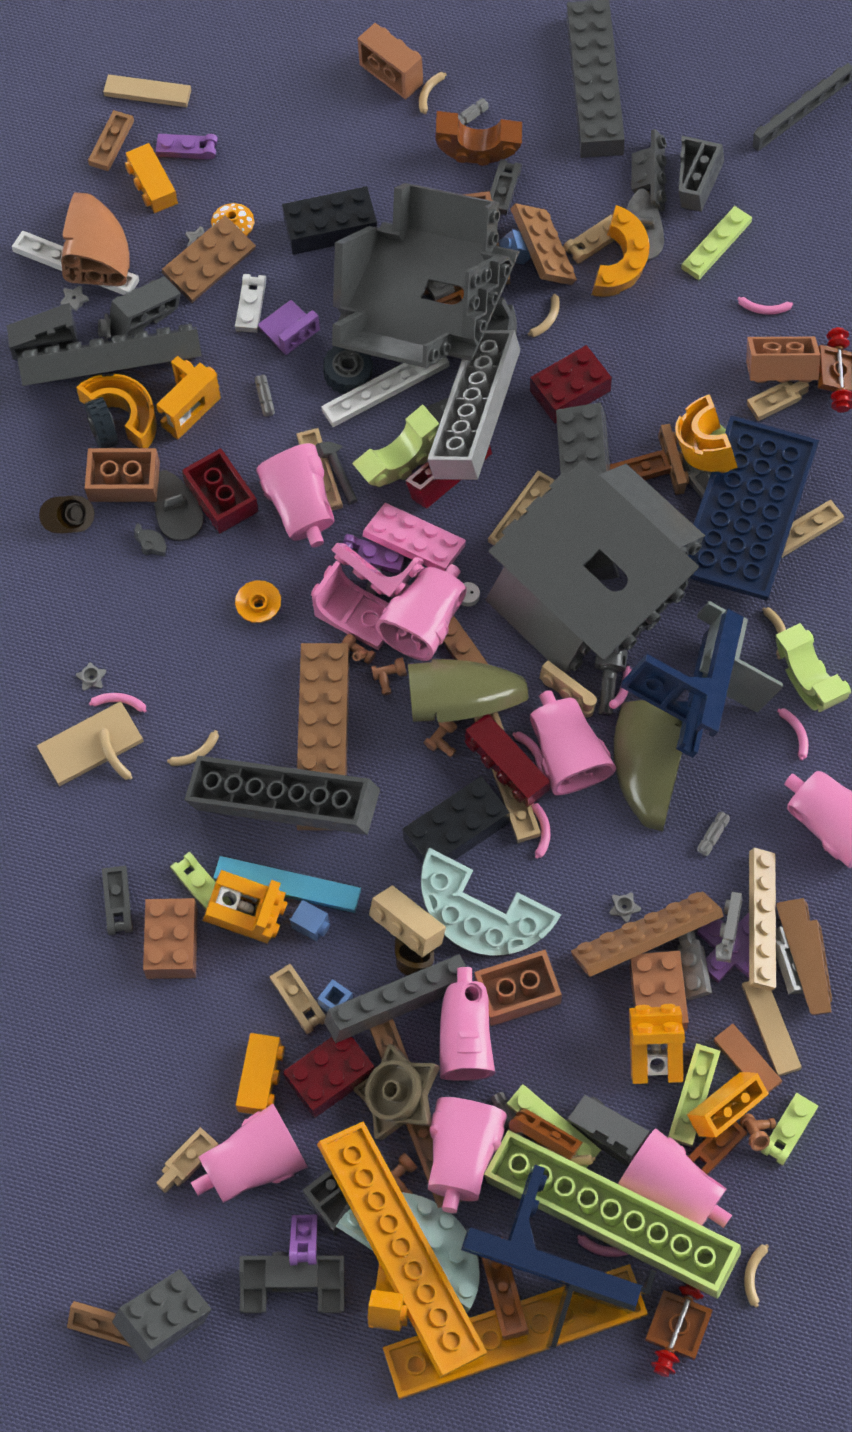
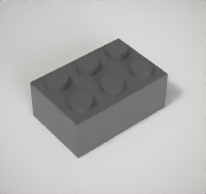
M179 1269L121 1306L112 1323L143 1363H145L204 1324L211 1308Z

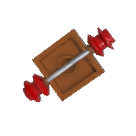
M836 327L826 335L829 340L827 346H818L820 352L818 388L832 391L833 393L830 397L834 402H832L831 408L839 413H845L852 408V352L843 350L850 345L847 339L849 332L841 327Z
M687 1283L685 1286L679 1287L684 1298L668 1291H663L645 1339L649 1343L664 1348V1350L655 1351L658 1360L657 1362H651L654 1372L664 1377H669V1374L674 1375L676 1373L672 1366L673 1364L680 1363V1360L674 1353L695 1360L713 1309L693 1302L694 1300L703 1299L704 1296L700 1293L699 1289Z

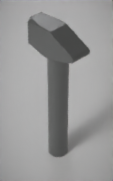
M329 441L317 443L318 456L329 459L349 504L356 503L358 500L336 454L342 448V445Z

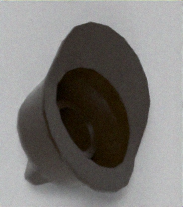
M76 495L50 498L43 503L39 511V519L43 527L52 533L59 534L85 531L93 523L95 515L90 501Z
M396 937V965L401 973L408 976L433 965L434 950L421 957Z

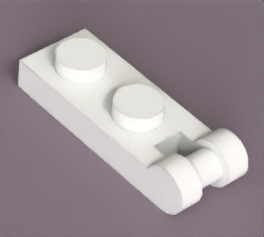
M243 274L235 323L236 331L258 333V324L260 322L266 287V276L251 277V274ZM250 285L257 286V290L250 289Z

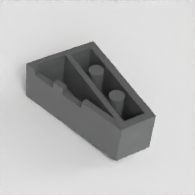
M682 136L679 176L681 207L702 212L725 161L723 145Z
M164 276L157 280H152L140 288H135L123 296L116 297L112 300L109 319H111V336L125 334L126 338L134 336L135 332L144 331V328L150 323L154 322L157 324L178 309L181 293Z
M70 303L7 325L9 348L13 360L18 359L23 351L37 349V353L45 352L44 349L46 347L59 345V349L67 348L69 343L78 342L76 324Z
M584 1095L567 1119V1122L592 1143L626 1167L630 1165L639 1149L649 1137L650 1132L623 1117L618 1112L604 1106L599 1099L593 1096L590 1098Z
M328 1170L304 1188L303 1193L306 1200L334 1237H336L340 1231L336 1225L350 1209V1206L331 1170Z

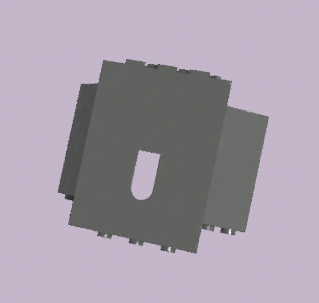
M409 183L395 187L393 223L382 222L380 228L368 226L335 242L333 307H336L341 315L338 322L333 324L332 346L427 368L447 356L472 361L520 252L496 246L499 239L497 232L500 219L499 202ZM430 280L458 286L464 290L463 299L454 305L423 299L422 296Z
M582 460L567 475L562 473L549 486L551 490L547 491L542 497L538 496L526 508L527 513L523 514L518 521L514 519L502 531L504 536L488 551L504 568L485 600L548 661L564 673L571 670L576 671L583 664L582 658L591 649L602 660H605L613 651L619 653L625 649L630 650L637 643L636 637L646 629L648 631L651 630L660 621V614L669 604L673 602L676 604L685 596L684 590L689 584L688 578L699 568V565L689 555L693 556L701 549L702 545L700 543L705 535L627 464L598 474ZM599 551H602L627 575L628 583L621 591L615 592L607 589L584 567Z

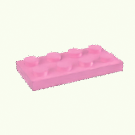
M388 503L383 504L363 530V537L412 560L415 557L422 558L425 561L423 565L443 571L455 561L466 544L465 539Z

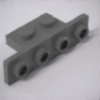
M656 129L651 130V147L632 153L631 190L636 193L639 189H651V203L662 212L665 211V202L667 200L665 194V184L667 182L665 175V166L667 164L665 148L667 143L665 137Z

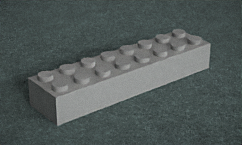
M485 330L473 360L462 359L427 459L434 479L478 480L520 353L515 330Z

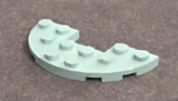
M431 848L428 849L421 873V890L427 912L446 926L444 936L461 948L484 955L516 953L527 949L544 938L560 918V913L516 892L506 914L463 893L473 870Z
M402 1192L464 1310L468 1313L478 1291L480 1272L478 1257L461 1251L467 1231L451 1213L443 1211L442 1207L438 1208L434 1201L415 1194ZM350 1208L340 1219L336 1227L372 1250Z

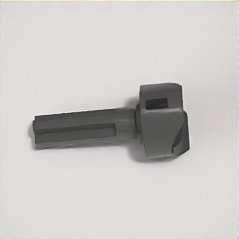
M627 650L619 653L613 651L605 660H602L596 654L595 668L603 671L599 706L600 715L611 716L613 714V709L610 708L609 702L614 699L617 673L626 671Z

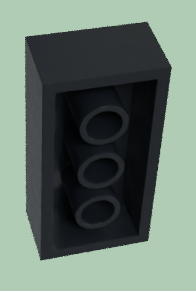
M367 186L282 204L284 222L293 255L335 246V242L368 226L377 228V220Z
M481 776L402 829L403 840L422 865L429 848L456 860L510 823V812Z

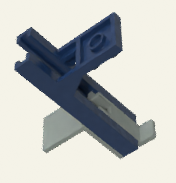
M711 601L707 602L697 614V618L709 624L710 627L703 634L693 677H688L646 654L623 679L621 688L683 721L676 749L692 758L698 753L703 728L710 731L709 735L711 737L718 733L726 696L755 712H759L783 686L782 682L739 659L748 619L730 609L725 610ZM685 690L690 691L687 702L677 701Z

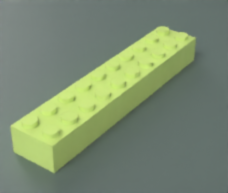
M510 1130L507 1131L500 1147L497 1149L484 1173L488 1184L521 1200L530 1169L534 1165L544 1167L543 1174L547 1175L543 1191L537 1192L535 1200L539 1201L538 1209L716 1299L719 1298L741 1254L740 1244Z

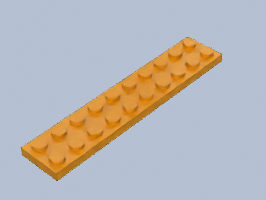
M364 1121L320 1140L317 1146L394 1292L404 1294L403 1305H407V1316L439 1377L441 1378L484 1356L487 1351Z
M630 1264L605 1272L637 1284ZM565 1286L520 1301L529 1335L503 1341L495 1310L469 1318L487 1353L441 1378L418 1335L383 1347L399 1400L551 1349L546 1347ZM572 1294L557 1346L647 1316L648 1312L641 1294L639 1295L635 1311L629 1313Z

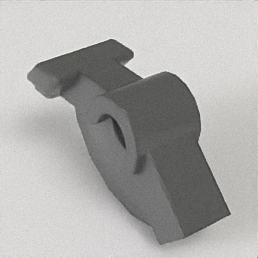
M139 523L136 524L134 537L139 541L141 551L146 555L155 554L165 557L167 546L164 538L158 532L143 530Z

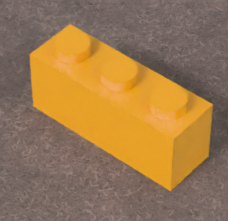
M147 143L126 152L127 162H125V167L129 175H134L133 181L137 190H142V198L147 207L150 206L155 214L178 204L176 191L151 145Z
M250 1033L236 1101L238 1112L255 1114L275 1103V1094H272L273 1086L278 1085L280 1070H277L278 1061L283 1060L285 1046H281L280 1037Z
M739 1072L688 1113L687 1116L698 1136L717 1137L769 1094L758 1073Z

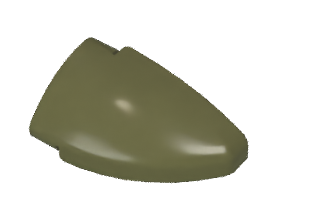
M432 659L430 663L408 664L413 722L435 720L434 717H437V721L440 723L469 719L502 711L529 699L528 686L524 677L496 666L449 659Z
M645 700L622 703L613 741L615 773L625 800L640 822L647 828L663 831L682 752L677 750L676 747L683 721Z

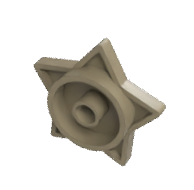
M388 1044L381 1064L372 1071L368 1079L353 1089L367 1103L369 1110L372 1112L374 1137L376 1139L384 1140L404 1124L432 1125L428 1093L439 1072V1065L434 1063H411L397 1046Z

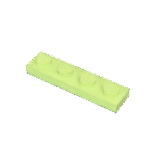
M734 206L682 263L681 269L697 280H700L752 222V217Z
M697 1043L668 1136L677 1143L689 1147L693 1146L696 1131L687 1114L707 1099L720 1055V1050Z
M522 1084L506 1103V1106L516 1114L520 1109H528L582 1141L583 1143L575 1155H592V1157H596L601 1149L525 1085Z

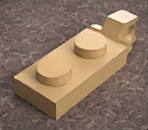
M792 381L780 383L748 399L747 406L757 421H760L801 400L802 395L808 392L809 384L801 381L794 384Z
M200 1127L165 1163V1167L162 1169L164 1175L156 1182L158 1187L164 1193L172 1188L174 1184L179 1187L202 1165L199 1156L219 1144Z

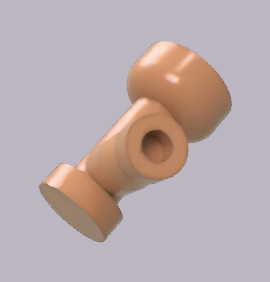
M350 633L342 641V643H348L349 651L354 652L352 654L354 661L365 659L364 662L369 665L376 655V652L368 651L357 644L355 636Z
M403 657L397 658L394 664L379 668H376V666L371 667L374 681L379 680L382 695L392 693L391 688H389L388 675L397 673L400 677L407 676Z
M453 721L438 722L440 727L430 738H426L423 743L432 751H435L438 747L451 758L457 750L453 747L451 748L442 738L446 733H453L457 729V725Z
M745 1114L740 1119L741 1126L747 1129L750 1134L749 1145L754 1151L765 1149L770 1143V1138L767 1133L759 1130L775 1128V1119L755 1120L752 1114Z
M403 1153L398 1159L400 1164L391 1171V1174L401 1192L413 1194L401 1181L400 1177L406 1171L409 1173L414 1172L418 1167L407 1154Z

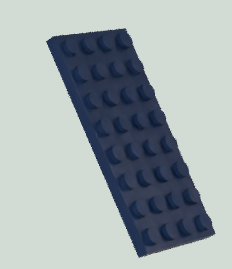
M731 415L725 433L731 444L738 468L726 473L711 472L694 522V526L705 537L700 543L702 545L701 549L695 555H689L699 565V568L689 578L768 601L819 440Z

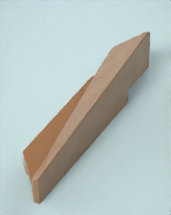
M804 898L779 902L776 904L810 1013L812 1015L831 1013L830 1002H832V993L821 925L818 920L810 921L808 904Z

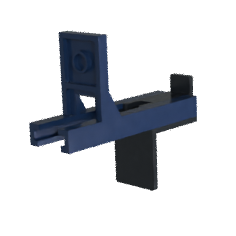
M534 1165L530 1169L508 1240L470 1227L466 1232L461 1251L565 1286L546 1347L552 1349L557 1346L572 1294L627 1313L634 1312L639 1295L650 1294L656 1271L649 1270L647 1272L642 1287V1285L536 1250L529 1217H533L536 1214L539 1201L535 1200L537 1192L543 1191L547 1175L543 1174L544 1167Z

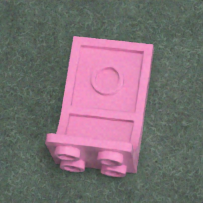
M336 543L331 549L336 553L334 558L344 566H352L354 568L352 572L358 578L369 580L372 583L370 587L380 595L386 594L388 597L401 596L410 586L407 583L411 578H417L424 569L422 564L425 561L422 558L415 557L402 573L394 577H388L379 572L344 543Z
M336 561L333 566H328L324 573V579L320 584L317 583L311 592L314 615L346 634H352L357 640L379 650L384 640L379 636L375 624L389 603L354 584L342 571L341 563Z

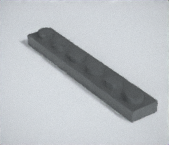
M847 63L842 68L838 67L830 77L822 79L814 89L806 91L798 101L790 103L782 113L774 115L769 123L758 127L753 134L752 146L757 151H760L852 81V65Z

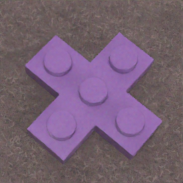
M749 913L738 923L731 963L716 961V945L721 943L723 939L720 937L723 921L717 919L702 926L698 930L697 935L714 948L706 958L709 976L719 983L735 966L749 978Z

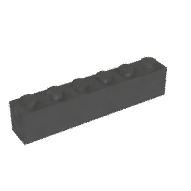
M460 954L328 1009L324 1023L335 1043L443 998L447 987L457 982V968L467 966Z

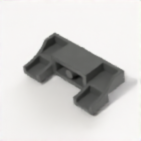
M273 1252L272 1256H240V1313H267V1292H318V1313H345L344 1256H317L316 1265H308V1262H302L290 1266L289 1256L286 1252Z

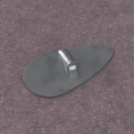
M639 189L631 198L627 210L633 213L646 229L650 246L647 260H652L663 249V227L658 208L651 203V195L647 190Z

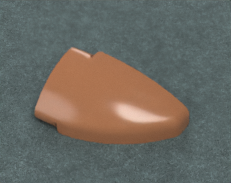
M74 192L63 230V239H66L61 258L63 278L70 283L107 286L124 285L127 281L128 269H130V254L124 230L113 213L102 202L91 194Z

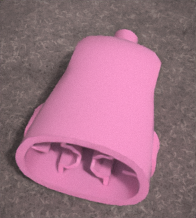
M313 444L297 445L262 462L256 469L260 479V486L264 496L275 505L289 537L294 541L308 538L312 548L324 544L321 532L334 523V516L327 498L323 479L324 469L316 446Z
M450 564L445 571L434 567L423 569L401 596L391 599L390 603L383 610L382 616L375 624L379 636L388 645L404 655L421 661H429L434 656L438 646L443 643L449 631L450 620L466 596L467 587L457 579L461 573L460 569L453 564Z
M551 690L540 694L539 698L543 706L530 714V721L543 756L541 769L550 780L553 794H570L598 784L612 776L616 771V766L611 759L610 752L605 743L598 739L587 723L578 702L574 698L556 701Z
M816 771L806 782L795 774H791L784 785L792 790L795 795L788 803L787 810L822 842L825 851L836 860L839 859L848 868H851L852 791L843 787L821 771Z
M470 967L457 968V982L447 987L443 998L440 1018L439 1056L440 1078L444 1080L474 1081L495 1075L489 1031L488 994L483 983L472 981V968Z
M441 1097L437 1099L430 1127V1135L433 1138V1166L428 1190L437 1195L444 1196L443 1211L457 1213L460 1200L478 1201L484 1173L494 1152L500 1147L505 1132L504 1125L507 1114L503 1110L488 1104L462 1098Z
M274 1104L245 1119L241 1125L242 1127L226 1141L199 1156L207 1174L191 1182L198 1196L215 1187L224 1203L249 1189L271 1182L275 1184L281 1183V1181L293 1177L295 1173L308 1168Z
M656 1128L639 1149L618 1183L701 1226L709 1218L724 1228L732 1217L730 1213L717 1205L726 1188L694 1164L686 1155L683 1146L679 1145L671 1137H666Z

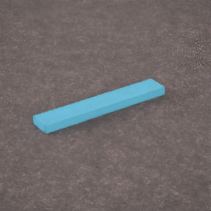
M223 856L219 857L213 877L214 881H216L220 871L224 870L266 886L269 885L271 880L281 883L279 890L286 893V898L304 900L308 903L352 913L356 911L361 893V888Z

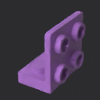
M292 300L258 324V328L285 355L289 354L320 330L318 315L313 310L305 314Z

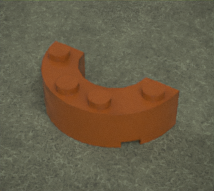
M437 111L435 139L438 147L446 155L456 159L457 162L478 163L481 166H486L489 163L498 162L500 159L504 160L518 151L522 144V122L501 119L497 125L491 128L473 129L460 122L458 113Z

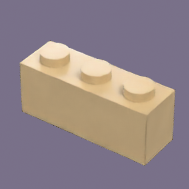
M393 885L372 898L369 916L421 957H424L442 944L446 926Z

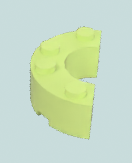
M421 405L405 419L406 425L404 430L391 444L380 450L369 449L352 463L370 485L381 487L399 479L404 480L411 475L412 470L418 465H423L428 461L427 459L440 424L424 405Z
M799 623L776 634L780 658L785 657L789 668L785 669L799 696L812 710L819 709L818 711L822 712L847 700L849 694H851L849 684L846 681H842L838 674L830 677L826 673L824 664L821 660H818L815 653L813 635Z

